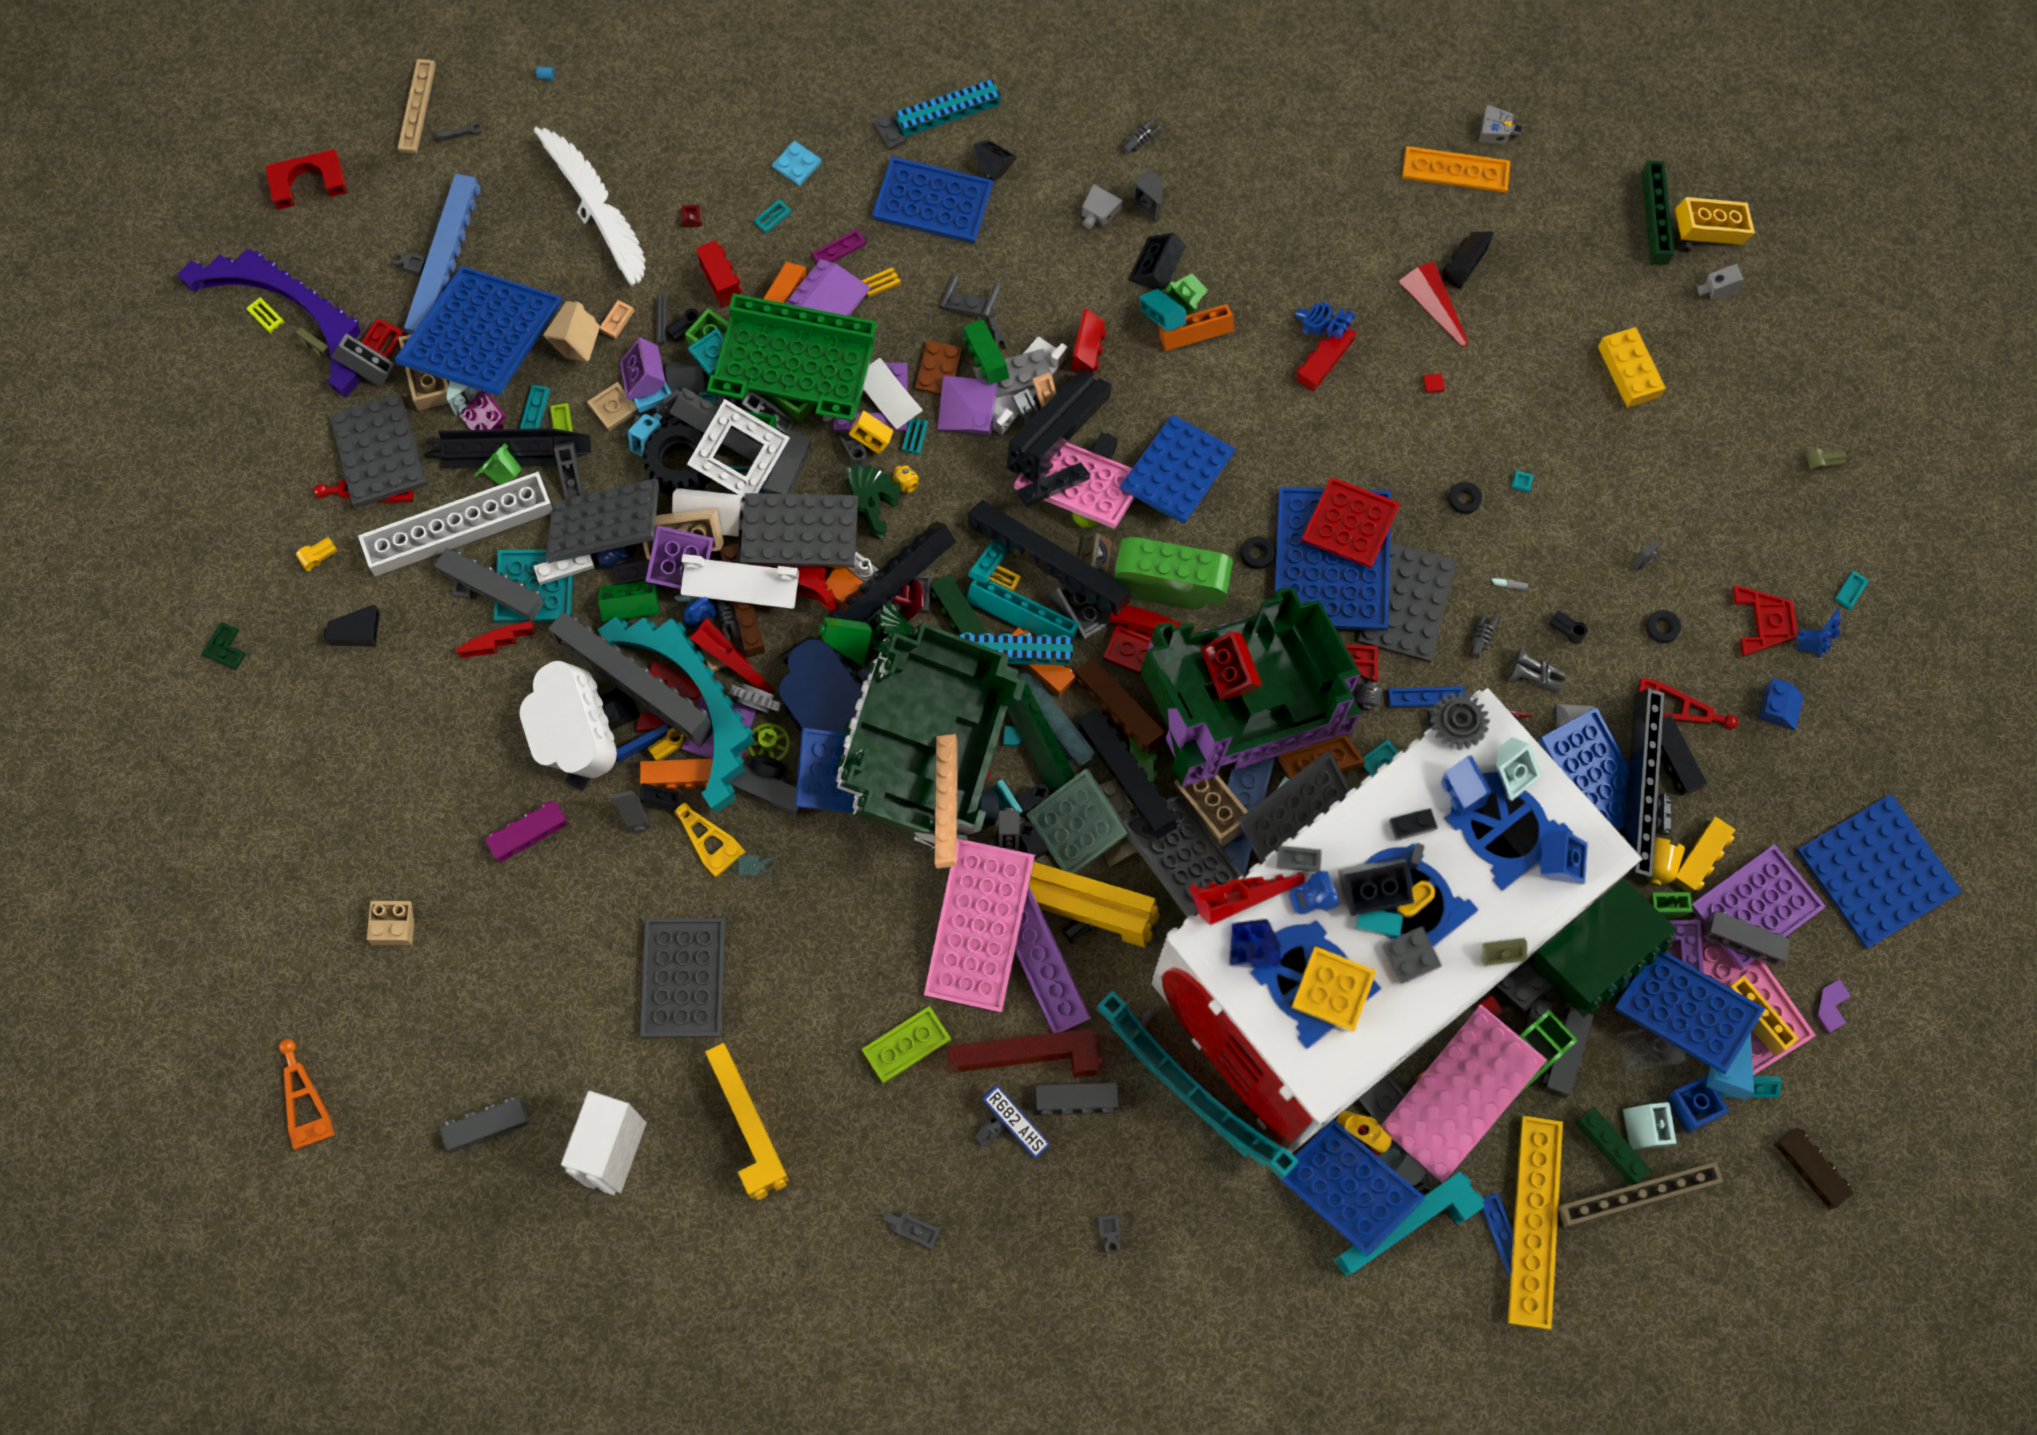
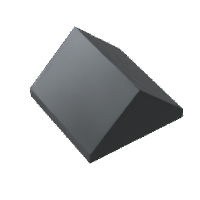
M696 360L666 362L667 385L671 393L675 390L681 392L683 388L694 393L706 392L704 369Z

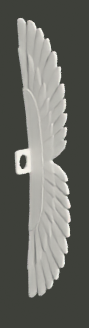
M535 127L534 131L543 143L544 148L559 165L561 171L581 197L582 201L577 213L583 223L587 224L592 215L608 247H610L619 269L622 270L629 284L634 286L635 281L640 283L641 278L644 276L643 271H645L644 263L646 260L643 256L644 252L638 246L639 241L635 237V233L630 229L631 226L625 222L626 219L620 214L621 212L613 206L603 203L607 199L608 191L605 190L604 184L601 183L599 175L596 176L595 169L591 167L588 160L585 162L582 153L577 151L572 143L569 145L563 137L560 138L555 132L551 133L545 128L541 130ZM582 208L586 210V218L582 215Z

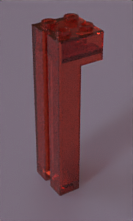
M1094 1028L948 1046L951 1073L1071 1058L1073 1078L1098 1075L1102 1066L1101 1054H1097L1098 1046H1100L1099 1036L1094 1034Z

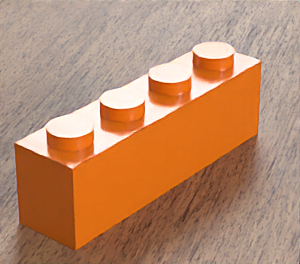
M786 262L764 299L786 303L807 277L806 267Z
M1227 304L1187 315L1185 317V325L1168 332L1159 326L1160 340L1165 351L1234 332L1233 314Z
M1020 627L1011 635L1029 634L1032 636L1027 630L1023 631ZM1022 664L1058 697L1075 682L1074 672L1067 666Z
M713 758L640 761V784L645 783L670 790H677V787L694 790L700 786H704L706 789L711 774Z

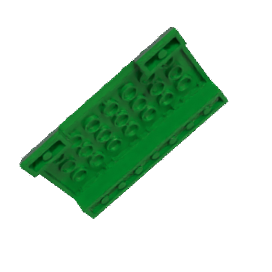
M733 293L729 307L730 319L715 374L710 376L706 390L707 393L743 400L748 392H754L817 405V415L853 421L858 412L874 349L877 321Z

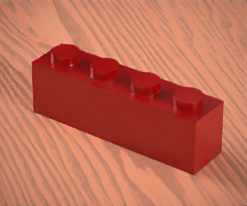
M1347 327L1348 330L1342 334L1340 339L1334 336L1332 338L1328 336L1325 339L1322 338L1316 346V351H1311L1308 355L1305 365L1301 364L1297 369L1296 373L1298 375L1296 380L1314 392L1354 342L1357 332Z

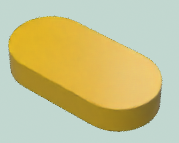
M1421 881L1412 887L1414 903L1396 907L1400 915L1412 917L1433 899L1435 890L1429 882Z

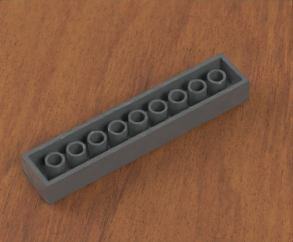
M563 612L548 628L557 644L699 748L713 733L712 721L708 718L709 714L703 708L697 709L689 698L679 696L680 693L674 687L670 686L668 688L660 677L650 675L651 672L645 666L639 667L631 656L621 654L622 651L617 646H610L608 641L600 634L596 636L588 625H581L574 615L571 614L569 616Z

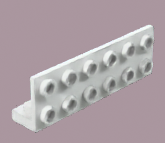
M1037 337L1023 354L1044 349L1051 374L1053 375L1067 358L1068 347L1061 343L1057 348L1042 338ZM1035 388L1029 389L1033 398L1036 395ZM1015 394L996 398L992 429L1001 435L1019 415L1010 398Z
M686 554L682 556V562L685 565L681 595L790 609L795 608L799 570L797 568L783 566L771 568L706 560L702 556Z

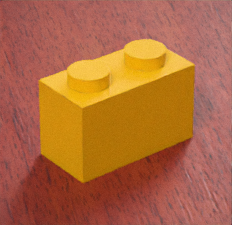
M863 410L854 421L849 435L877 454H880L889 444L894 430Z

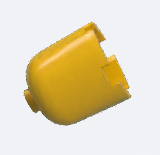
M1655 837L1653 874L1651 878L1647 879L1649 884L1661 886V884H1668L1676 879L1685 851L1684 846L1679 843L1677 846L1670 844L1671 840Z

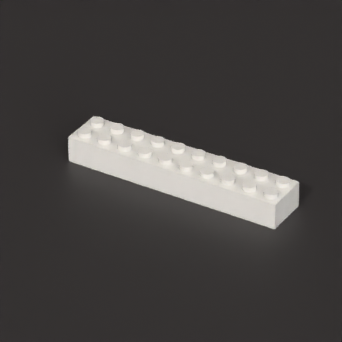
M535 472L358 535L368 566L376 577L443 553L446 548L451 550L552 513L553 508L539 472Z

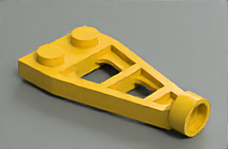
M687 803L681 804L675 810V815L681 819L703 864L715 878L746 853L732 836L694 812ZM698 822L708 829L700 838L692 830V827ZM710 836H715L723 842V846L713 854H709L704 847V841Z

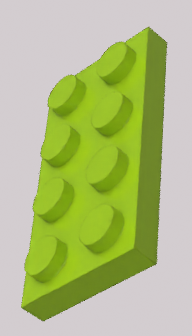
M929 1006L864 1047L862 1052L881 1082L885 1084L949 1043L951 1038Z

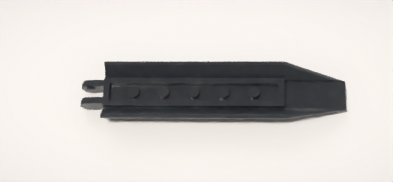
M554 428L438 431L441 439L426 440L427 445L441 446V451L430 450L427 454L430 457L441 456L442 468L481 467L504 443L508 446L506 449L520 466L557 464L554 447L563 443L574 442L576 453H583L577 454V458L591 453L589 434Z

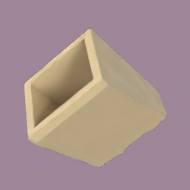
M566 301L543 336L565 358L588 362L600 326L595 321L596 319L584 310V306L581 303Z

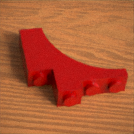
M783 566V567L797 568L796 566ZM798 567L799 578L796 596L814 599L823 604L829 611L836 609L834 603L836 597L831 589L827 590L828 586L825 578L827 572L825 568Z

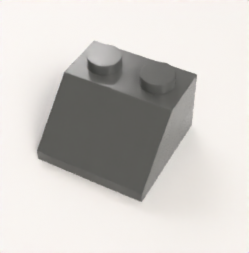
M1148 169L1134 181L1132 201L1158 222L1162 207V180L1157 173H1153Z

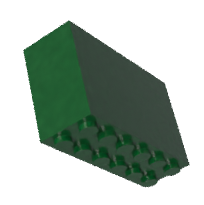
M1623 879L1539 948L1532 967L1585 1018L1589 1013L1591 1015L1596 1013L1603 1001L1609 1002L1614 997L1616 990H1623L1629 984V979L1632 977L1637 978L1644 971L1643 967L1647 964L1651 966L1658 959L1657 956L1661 952L1663 954L1668 952L1672 947L1671 943L1676 939L1675 933L1677 928Z

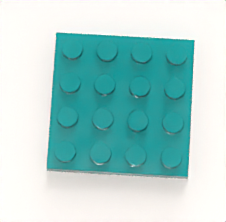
M547 549L498 550L497 574L503 573L514 583L519 581L526 586V589L530 591L535 589L542 594L541 598L545 604L532 622H554L563 612L569 616L572 614L573 575L542 585L538 582L534 566L547 562ZM495 602V623L531 621Z

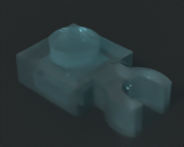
M739 855L738 876H758V871H762L765 874L772 873V869L764 867L765 863H772V859L766 858L763 861H758V856Z

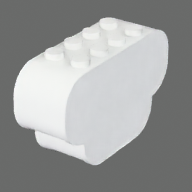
M554 661L542 667L534 677V692L529 694L521 704L520 719L531 754L536 762L583 777L597 778L607 773L613 767L617 751L614 744V735L608 726L609 720L602 708L603 702L596 690L597 684L587 670L562 661Z

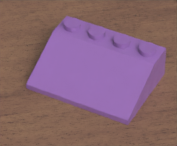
M820 259L786 301V304L850 316L868 293L870 287L839 265Z

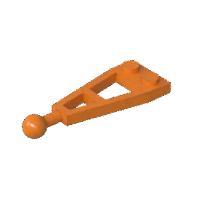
M284 1039L279 1044V1050L286 1056L288 1067L284 1068L288 1131L293 1149L297 1150L333 1137L335 1133L331 1118L302 1063H296L293 1053L296 1049L295 1042L291 1039ZM298 1071L306 1088L293 1092L292 1073ZM310 1094L322 1118L296 1127L294 1100Z

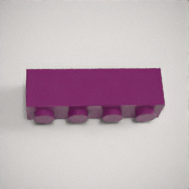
M555 800L553 802L549 801L544 803L535 812L530 811L526 813L524 818L519 821L510 822L501 831L492 832L485 840L496 860L501 863L564 828L569 823Z

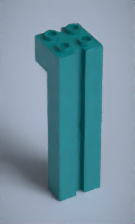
M1458 1172L1424 1196L1425 1200L1368 1257L1355 1246H1352L1334 1260L1347 1277L1443 1209H1447L1458 1225L1484 1208V1199L1479 1192H1475L1472 1189L1470 1179L1465 1174L1462 1175L1461 1172Z

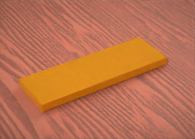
M1406 146L1402 179L1507 193L1510 160Z

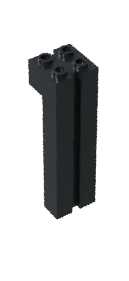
M1080 369L1009 441L1006 468L1018 475L1020 472L1023 473L1024 477L1033 483L1043 479L1050 471L1051 458L1110 398L1112 384L1101 378L1095 380L1093 379V374Z

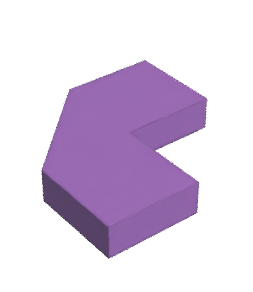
M1839 979L1823 988L1820 994L1817 1018L1827 1033L1846 1024L1835 1005L1848 999L1851 995Z

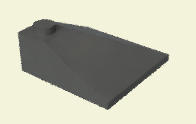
M1101 563L1094 567L1108 576ZM1065 584L1049 593L1058 611L1063 616L1079 623L1077 633L1083 639L1112 623L1109 622L1111 612L1105 611L1101 606L1089 601L1088 598L1080 593H1076Z

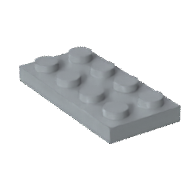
M1044 349L1004 359L1007 364L1009 379L998 382L996 398L1015 394L1027 388L1028 390L1035 387L1032 378L1048 372L1051 373ZM974 367L976 379H982L979 371L980 367Z

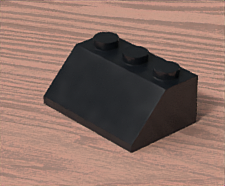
M1472 232L1468 238L1464 237L1460 244L1461 249H1456L1451 257L1452 262L1445 265L1442 271L1444 273L1442 279L1461 289L1487 252L1494 232Z
M1173 232L1149 236L1128 280L1153 290L1166 289L1186 245Z
M1401 857L1338 870L1341 890L1350 916L1414 903L1408 862Z

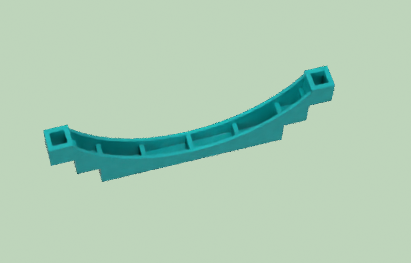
M615 616L597 629L610 646L634 647L658 653L677 663L689 674L706 701L714 735L712 769L706 790L702 792V795L710 808L717 813L735 801L736 797L733 794L735 790L729 782L746 771L742 765L745 762L738 753L755 742L751 736L754 733L748 725L743 724L742 720L744 718L738 710L735 711L732 707L734 702L729 695L725 696L723 693V685L719 680L715 681L713 678L715 673L709 665L706 666L704 664L705 658L699 650L696 652L694 648L696 644L689 638L690 636L687 637L685 635L686 629L680 621L677 623L671 618L658 628L652 620L649 622L643 617L630 627L625 620L621 621Z
M1111 991L1098 1005L1097 1011L1112 1023L1111 1029L1126 1042L1124 1047L1244 1157L1249 1155L1263 1169L1267 1165L1281 1179L1299 1162L1287 1149L1272 1142L1247 1125L1202 1088L1153 1039L1128 1008L1127 1004L1117 994Z

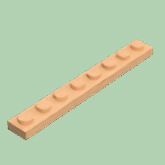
M956 734L937 736L936 868L957 866Z

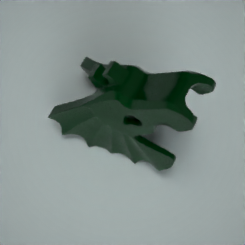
M857 463L853 468H846L848 479L845 480V484L852 496H858L857 515L865 518L872 536L878 539H885L887 524L886 521L879 519L880 499L893 507H897L900 495L899 483L892 482L891 474H883L880 469L872 467L871 464L867 467H862Z
M891 602L887 606L883 605L878 625L871 628L872 634L870 639L871 643L875 644V650H878L881 640L884 641L886 637H889L894 632L906 637L908 631L914 628L899 614Z

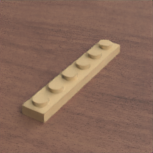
M417 59L398 145L400 153L417 154L436 67L433 60Z

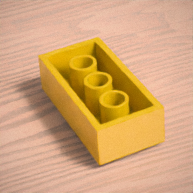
M1685 197L1674 209L1681 240L1743 245L1755 233L1748 203Z
M1634 327L1602 338L1598 348L1626 407L1629 408L1660 398L1666 388L1637 328Z

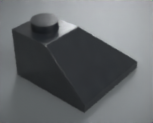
M990 140L977 142L973 146L981 171L986 173V177L992 180L1002 178L1017 159L1016 155Z
M616 688L599 696L603 702L604 714L609 720L608 726L610 731L639 718L640 713L634 700L620 689Z

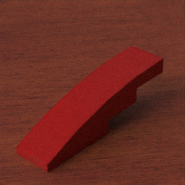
M1126 605L1117 616L1111 613L1109 621L1126 624L1130 630L1146 632L1145 636L1148 637L1152 636L1154 627L1160 623L1173 622L1175 628L1182 624L1166 616Z
M532 621L496 629L458 647L456 652L460 658L497 654L498 646L517 644L516 637L534 635L535 627Z

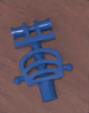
M1323 301L1322 304L1315 303L1311 310L1298 308L1296 318L1303 320L1305 328L1303 329V334H1307L1308 331L1314 334H1321L1326 331L1328 337L1332 338L1334 336L1340 339L1342 334L1348 330L1347 327H1350L1352 324L1351 321L1355 318V314L1351 311L1345 314L1344 309L1340 308L1334 317L1332 307L1326 301Z

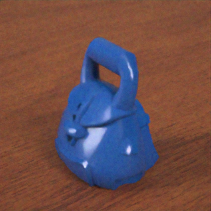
M707 597L691 600L688 603V607L684 610L683 621L686 626L696 629L707 616L709 618L716 617L718 614L715 610L714 602Z
M1317 871L1312 874L1306 883L1294 887L1288 896L1294 912L1301 915L1315 909L1333 910L1340 904L1328 871ZM1297 892H1303V897L1307 904V907L1302 909Z

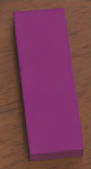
M855 229L811 254L816 263L820 259L833 263L867 243L859 230Z

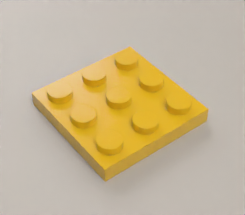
M1315 946L1291 1008L1354 1032L1376 970Z

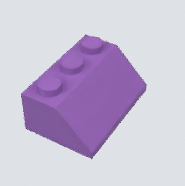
M639 337L620 360L626 398L629 400L656 394L665 384L658 345Z

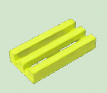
M261 297L246 308L269 333H272L275 328L277 329L280 324L284 323V320ZM261 303L277 321L274 322L258 305ZM256 308L272 325L268 326L253 309Z

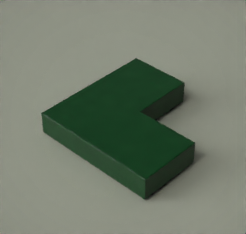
M221 622L202 655L237 670L246 655L244 652L230 646L239 630Z

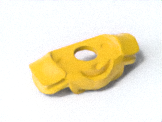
M1346 1110L1338 1115L1336 1120L1338 1124L1375 1151L1384 1153L1390 1147L1392 1138L1378 1124L1375 1118ZM1366 1125L1369 1127V1133L1362 1136L1358 1133V1128Z

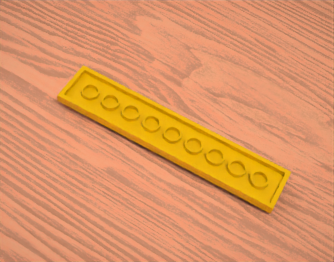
M1522 1116L1520 1120L1508 1324L1551 1330L1563 1129V1122L1528 1116Z

